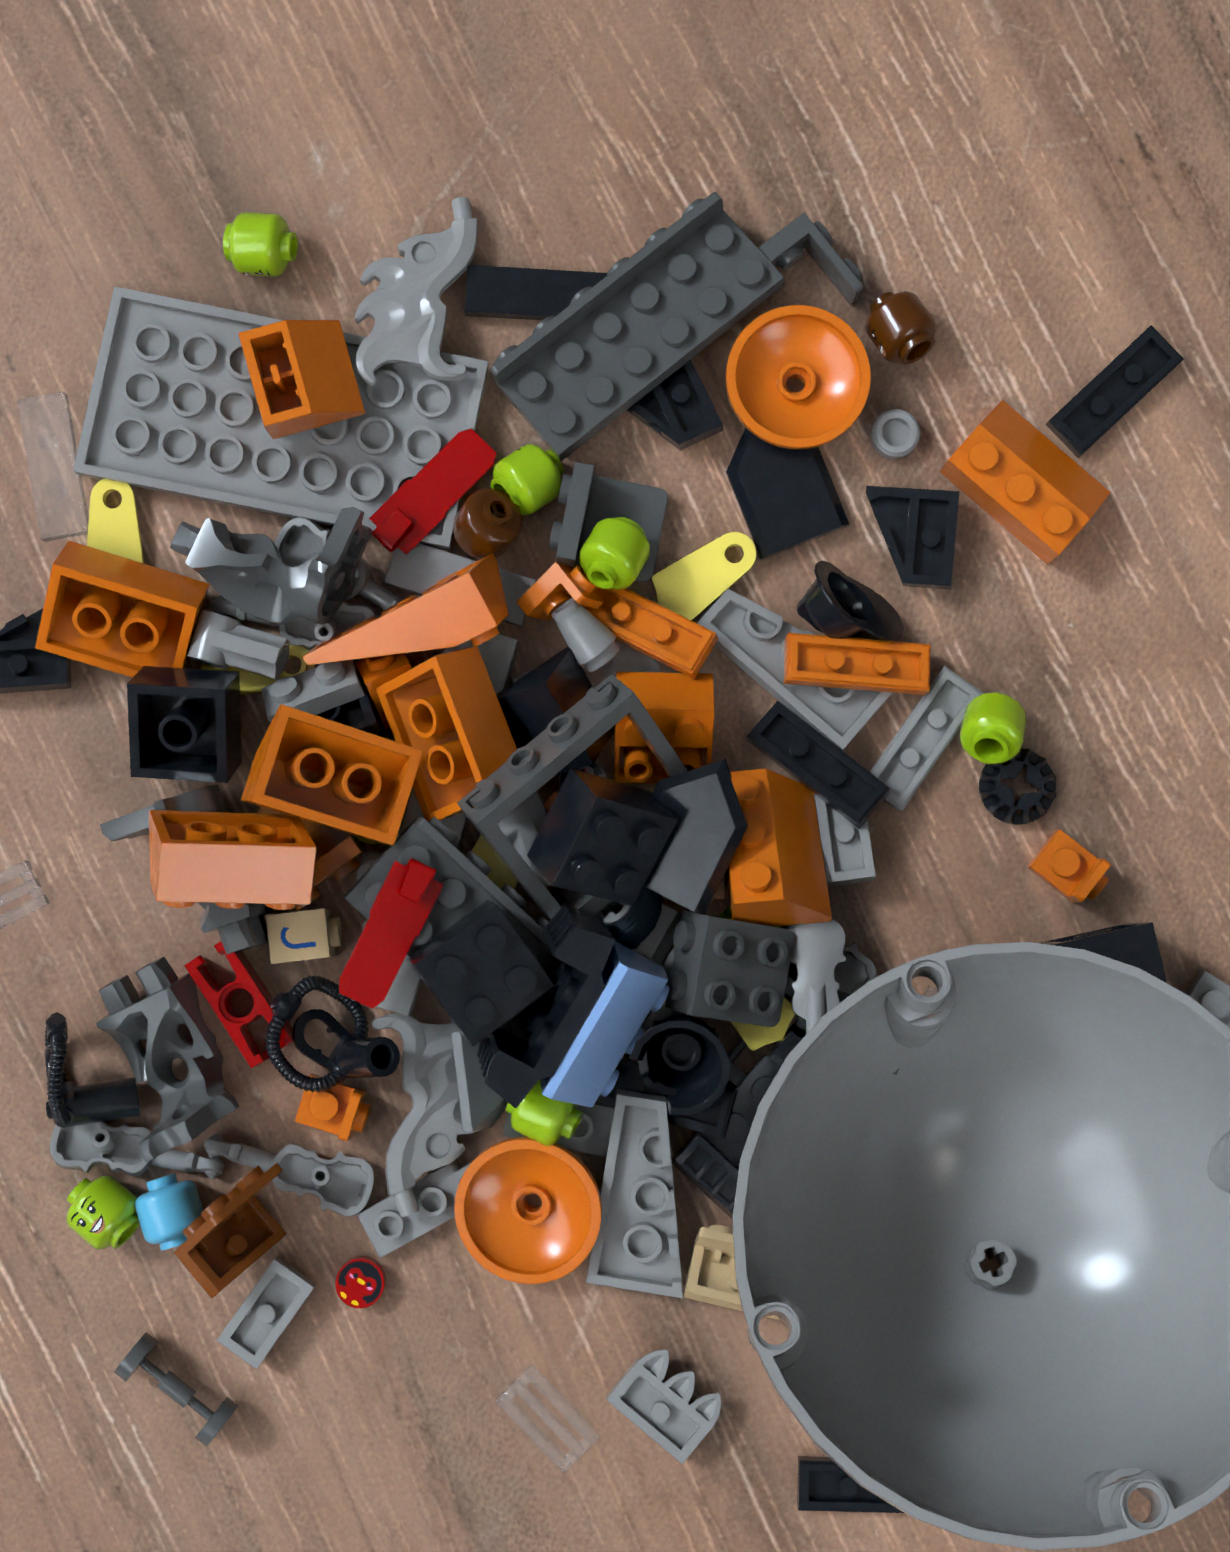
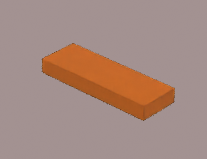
M596 587L594 589L604 602L597 609L582 606L616 635L615 640L692 679L696 678L718 640L715 632L627 588L617 590Z
M788 633L785 637L783 684L926 695L930 691L931 644L847 637L839 639L823 635Z

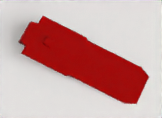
M471 428L458 432L411 480H407L369 518L377 526L371 534L390 553L399 548L407 555L445 517V513L493 466L497 453Z
M410 858L406 866L394 861L369 912L370 917L339 978L340 994L372 1009L385 1000L415 937L419 936L444 884L434 880L436 869L414 858Z

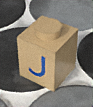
M330 908L266 915L271 964L335 957V947L342 946L339 917L331 918Z

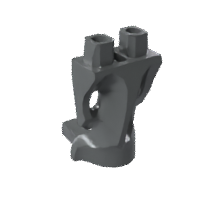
M354 507L343 508L322 552L295 567H289L283 563L277 546L268 536L264 534L232 533L228 531L226 524L209 518L205 519L201 529L182 521L171 542L170 548L187 556L185 563L198 572L220 595L241 611L256 618L285 625L298 617L324 625L332 619L347 596L352 594L355 587V573L373 530L362 525L363 511Z
M211 785L156 801L151 806L100 824L102 833L109 840L118 841L149 835V810L235 812L225 805L219 786ZM198 902L205 909L200 919L201 930L203 933L218 930L226 955L269 942L263 916L272 913L273 909L265 904L245 903V906L239 909H226L218 907L214 903Z
M164 956L135 972L147 994L140 997L128 975L114 980L101 988L99 993L109 1014L96 1023L97 1028L109 1034L121 1046L130 1063L137 1083L148 1081V1084L157 1090L162 1098L163 1105L160 1122L153 1126L154 1131L139 1142L141 1155L146 1163L176 1146L192 1141L213 1123L240 1107L235 1097L227 1091L224 1085L222 1075L223 1056L216 1045L215 1035L208 1029L203 1020L196 983L189 973L178 978ZM141 1039H147L146 1051ZM180 1058L185 1061L188 1067V1074L184 1080L176 1079L172 1072V1062L174 1059Z

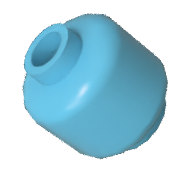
M173 1173L146 1182L149 1192L140 1195L135 1202V1209L144 1239L150 1244H159L161 1251L182 1245L187 1240L182 1231L204 1211L195 1183L189 1180L177 1182L176 1175Z

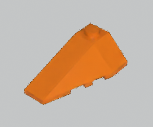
M491 553L437 581V584L423 591L422 596L417 598L416 595H410L381 613L382 616L378 618L375 616L369 617L333 636L330 640L318 644L302 656L306 665L456 647L468 640H471L475 647L490 640L500 633L497 626L509 615L498 562L494 554Z

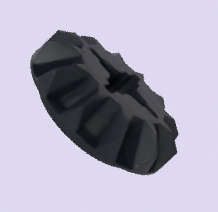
M1021 748L1020 752L1009 761L998 764H986L979 779L980 797L985 808L998 820L1014 825L1031 823L1045 815L1056 798V775L1052 772L1046 758L1039 756L1030 749ZM1022 767H1025L1023 772L1025 774L1024 782L1031 785V788L1037 789V792L1022 793L1019 800H1016L1015 806H1013V789L1006 787V784L999 782V779H1014L1022 771Z

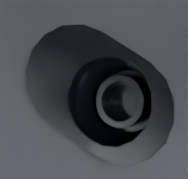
M822 560L815 564L816 580L807 590L805 596L798 602L797 612L816 630L830 638L839 639L849 638L864 630L889 641H896L903 636L904 626L900 616L881 595L847 576L829 562Z

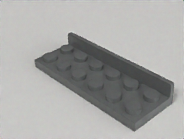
M713 192L705 199L700 198L692 202L685 209L682 217L669 228H660L647 239L645 246L632 257H624L618 260L610 268L607 276L595 286H588L580 290L572 298L570 305L557 316H549L543 319L534 328L532 335L520 345L506 348L497 357L495 364L490 370L497 387L562 462L785 285L784 276L723 209L722 198L717 192Z
M416 817L399 835L394 846L390 845L343 896L346 901L368 920L370 917L369 912L394 861L406 866L410 858H414L436 869L434 880L444 885L419 936L415 937L407 953L408 957L486 900H489L498 905L550 980H552L559 966L565 963L552 955L544 938L543 931L549 922L543 917H540L535 922L522 909L527 904L525 899L506 883L501 889L487 877L492 869L471 850L464 856L453 846L451 841L456 836L436 817H433L429 822L423 817ZM548 990L501 1025L500 1028L525 1040L528 1034L524 1032V1028L528 1018L537 1006L544 1008L553 991Z

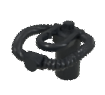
M309 975L307 978L298 981L289 992H280L273 999L270 1005L273 1009V1017L269 1022L268 1032L265 1034L267 1037L265 1039L267 1044L265 1048L268 1050L269 1059L278 1072L290 1084H294L295 1087L305 1091L325 1092L327 1089L330 1090L332 1086H336L337 1083H343L346 1078L386 1077L397 1069L400 1062L398 1046L387 1037L367 1038L369 1028L366 1026L369 1023L366 1021L365 1010H363L359 1002L340 994L339 985L325 977ZM312 990H319L341 1002L350 1011L354 1022H356L355 1032L350 1034L330 1013L322 1009L308 1010L296 1019L292 1028L294 1045L301 1054L328 1070V1074L320 1078L307 1077L293 1068L285 1058L280 1047V1034L282 1033L281 1030L284 1029L283 1026L290 1022L302 1004L301 1000ZM313 1019L322 1021L328 1027L326 1029L327 1033H334L340 1038L329 1058L321 1053V1049H314L309 1046L304 1039V1028Z
M58 1012L51 1014L46 1019L45 1065L49 1100L46 1102L47 1117L53 1119L58 1127L65 1128L140 1116L135 1077L73 1087V1081L67 1082V1074L64 1073L66 1072L64 1058H66V1042L68 1041L67 1022L62 1014Z

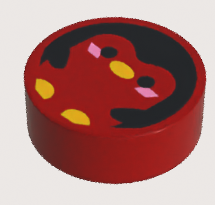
M358 1256L348 1260L338 1271L335 1280L336 1292L339 1298L346 1305L353 1308H366L373 1305L381 1297L386 1285V1276L381 1265L376 1260L365 1256Z

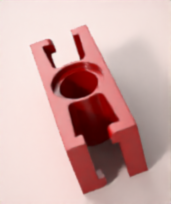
M220 941L214 947L221 955L225 954L236 974L234 982H230L221 988L206 969L209 963L202 955H199L184 966L249 1066L254 1068L268 1060L269 1055L267 1054L268 1050L260 1051L248 1029V1025L257 1021L262 1016L268 1023L272 1020L273 1009L270 1005L273 997L244 953L237 951L226 955L223 943ZM240 988L250 992L254 1000L253 1009L247 1016L237 1014L231 1005L232 995ZM286 1023L283 1026L284 1029L281 1030V1049L293 1043L292 1026L290 1023Z

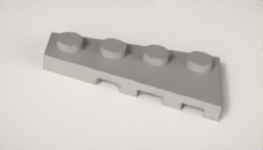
M727 589L697 622V624L717 634L718 640L714 646L775 699L840 750H843L892 694V692L783 684L786 635L788 633L816 634L808 630L804 632L784 622L783 617L730 589Z
M617 1089L600 1192L602 1223L599 1235L590 1253L586 1283L683 1298L667 1100L665 1096Z

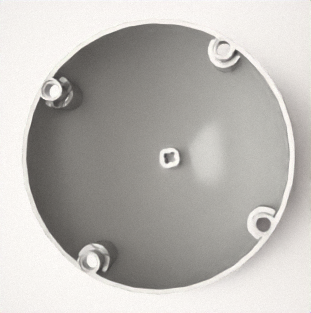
M1033 942L975 944L919 957L870 980L824 1014L787 1055L758 1105L740 1158L732 1217L736 1284L748 1326L749 1342L758 1353L777 1394L813 1443L861 1487L914 1519L971 1540L1026 1549L1048 1550L1100 1547L1128 1541L1161 1530L1210 1504L1230 1487V1028L1191 996L1138 967L1083 949ZM920 976L931 979L937 987V994L929 997L918 994L912 987L911 980ZM937 1013L936 1015H934V1016H932V1017L924 1018V1017H927V1016H930V1015H933V1014ZM899 1069L897 1075L892 1074ZM985 1253L988 1254L989 1260L996 1257L1000 1263V1267L994 1271L995 1277H992L991 1270L984 1273L980 1268L979 1263L986 1258ZM771 1315L780 1318L789 1330L787 1341L782 1344L773 1345L763 1340L759 1332L761 1319ZM1134 1490L1139 1491L1151 1503L1150 1515L1143 1522H1138L1134 1519L1128 1510V1497Z

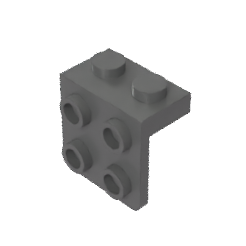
M575 462L573 474H564L562 478L558 503L566 504L563 522L554 521L549 550L557 551L556 560L558 563L571 567L581 566L579 563V552L599 521L617 517L631 519L643 529L650 545L649 558L635 580L636 582L646 583L653 576L668 495L661 488L595 476L594 465Z
M682 910L681 920L676 925L673 934L675 953L672 970L667 975L668 981L666 985L670 989L665 1007L691 1016L767 1027L776 1026L781 1016L794 943L792 931L780 927L725 919Z

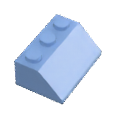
M617 941L614 942L602 971L605 989L554 1075L540 1079L542 1095L557 1101L593 1107L599 1095L606 1097L611 1092L619 1076V1070L615 1068L624 1053L631 1055L636 1041L644 1034V1028L641 1025L649 1011L651 1010L656 1013L668 995L670 989L666 985L668 977L662 966Z

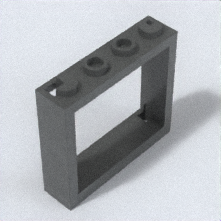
M612 674L595 688L591 687L586 696L564 714L555 717L544 731L526 746L514 751L507 762L489 777L476 783V787L457 802V805L550 921L564 905L596 915L611 900L559 887L550 893L496 824L626 715L669 777L688 771L636 694Z

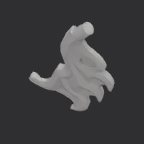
M458 197L452 200L455 220L452 222V227L440 233L415 235L397 245L400 256L404 257L403 259L393 257L380 258L365 268L360 279L362 285L366 286L374 279L380 282L375 292H372L361 302L355 314V322L357 324L368 316L375 321L370 335L361 342L356 353L358 373L371 386L374 387L376 385L374 372L388 363H404L421 367L428 376L437 380H463L466 377L465 365H449L440 357V348L447 317V306L441 302L440 297L447 288L466 272L468 265H470L474 257L477 245V218H473L469 198Z
M394 1013L374 1019L372 1027L375 1030L388 1028L396 1030L401 1036L403 1044L402 1088L403 1091L410 1095L412 1107L391 1139L386 1154L385 1173L388 1195L394 1196L400 1217H405L419 1211L412 1187L415 1186V1180L424 1172L449 1165L466 1150L463 1143H457V1135L472 1134L480 1130L463 1133L451 1033L459 1032L453 1022L447 1024L419 1023L410 1015Z

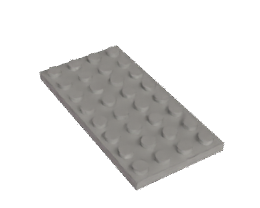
M114 286L73 472L80 476L127 483L134 487L288 518H307L318 524L334 526L343 508L354 507L364 512L362 525L374 530L377 526L369 518L407 480H411L458 432L470 428L476 432L489 363L485 360L440 352V357L445 363L449 365H465L466 377L463 380H437L428 376L421 367L404 363H388L374 372L376 385L373 387L361 378L356 366L357 350L361 342L367 337L343 332L366 414L273 440L263 425L238 333L283 320ZM461 498L419 543L451 550L454 537L453 522L454 517L459 511Z

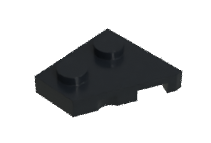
M691 359L627 409L629 413L680 451L723 431V424Z
M867 486V498L903 586L951 590L959 491Z
M43 608L28 617L24 614L7 622L4 628L0 630V693L71 688V659L35 648Z

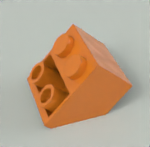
M283 320L238 333L263 425L273 440L366 414L339 320Z
M616 672V678L636 694L688 771L711 763L714 726L713 673H698L696 678L692 679L683 673ZM626 715L615 725L614 781L621 783H657L659 780L668 778L669 775Z

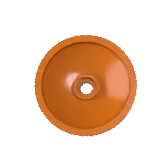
M807 305L779 307L754 319L736 339L726 367L727 394L738 419L752 434L761 440L786 449L815 448L841 436L859 417L870 389L871 373L869 359L857 334L836 315ZM790 379H798L803 383L804 389L795 393L788 389L786 383Z
M516 1137L500 1141L485 1149L471 1162L464 1172L456 1191L454 1205L455 1221L464 1246L483 1268L508 1281L522 1284H540L557 1280L569 1274L587 1258L600 1232L602 1201L598 1186L586 1165L575 1154L557 1143L551 1146H544L529 1137ZM526 1195H538L541 1198L542 1205L538 1207L531 1206L526 1200Z

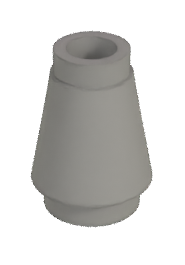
M573 598L564 602L552 613L551 616L557 622L556 624L568 647L571 648L579 666L584 665L589 672L602 667L619 651L620 648L614 641L616 635Z

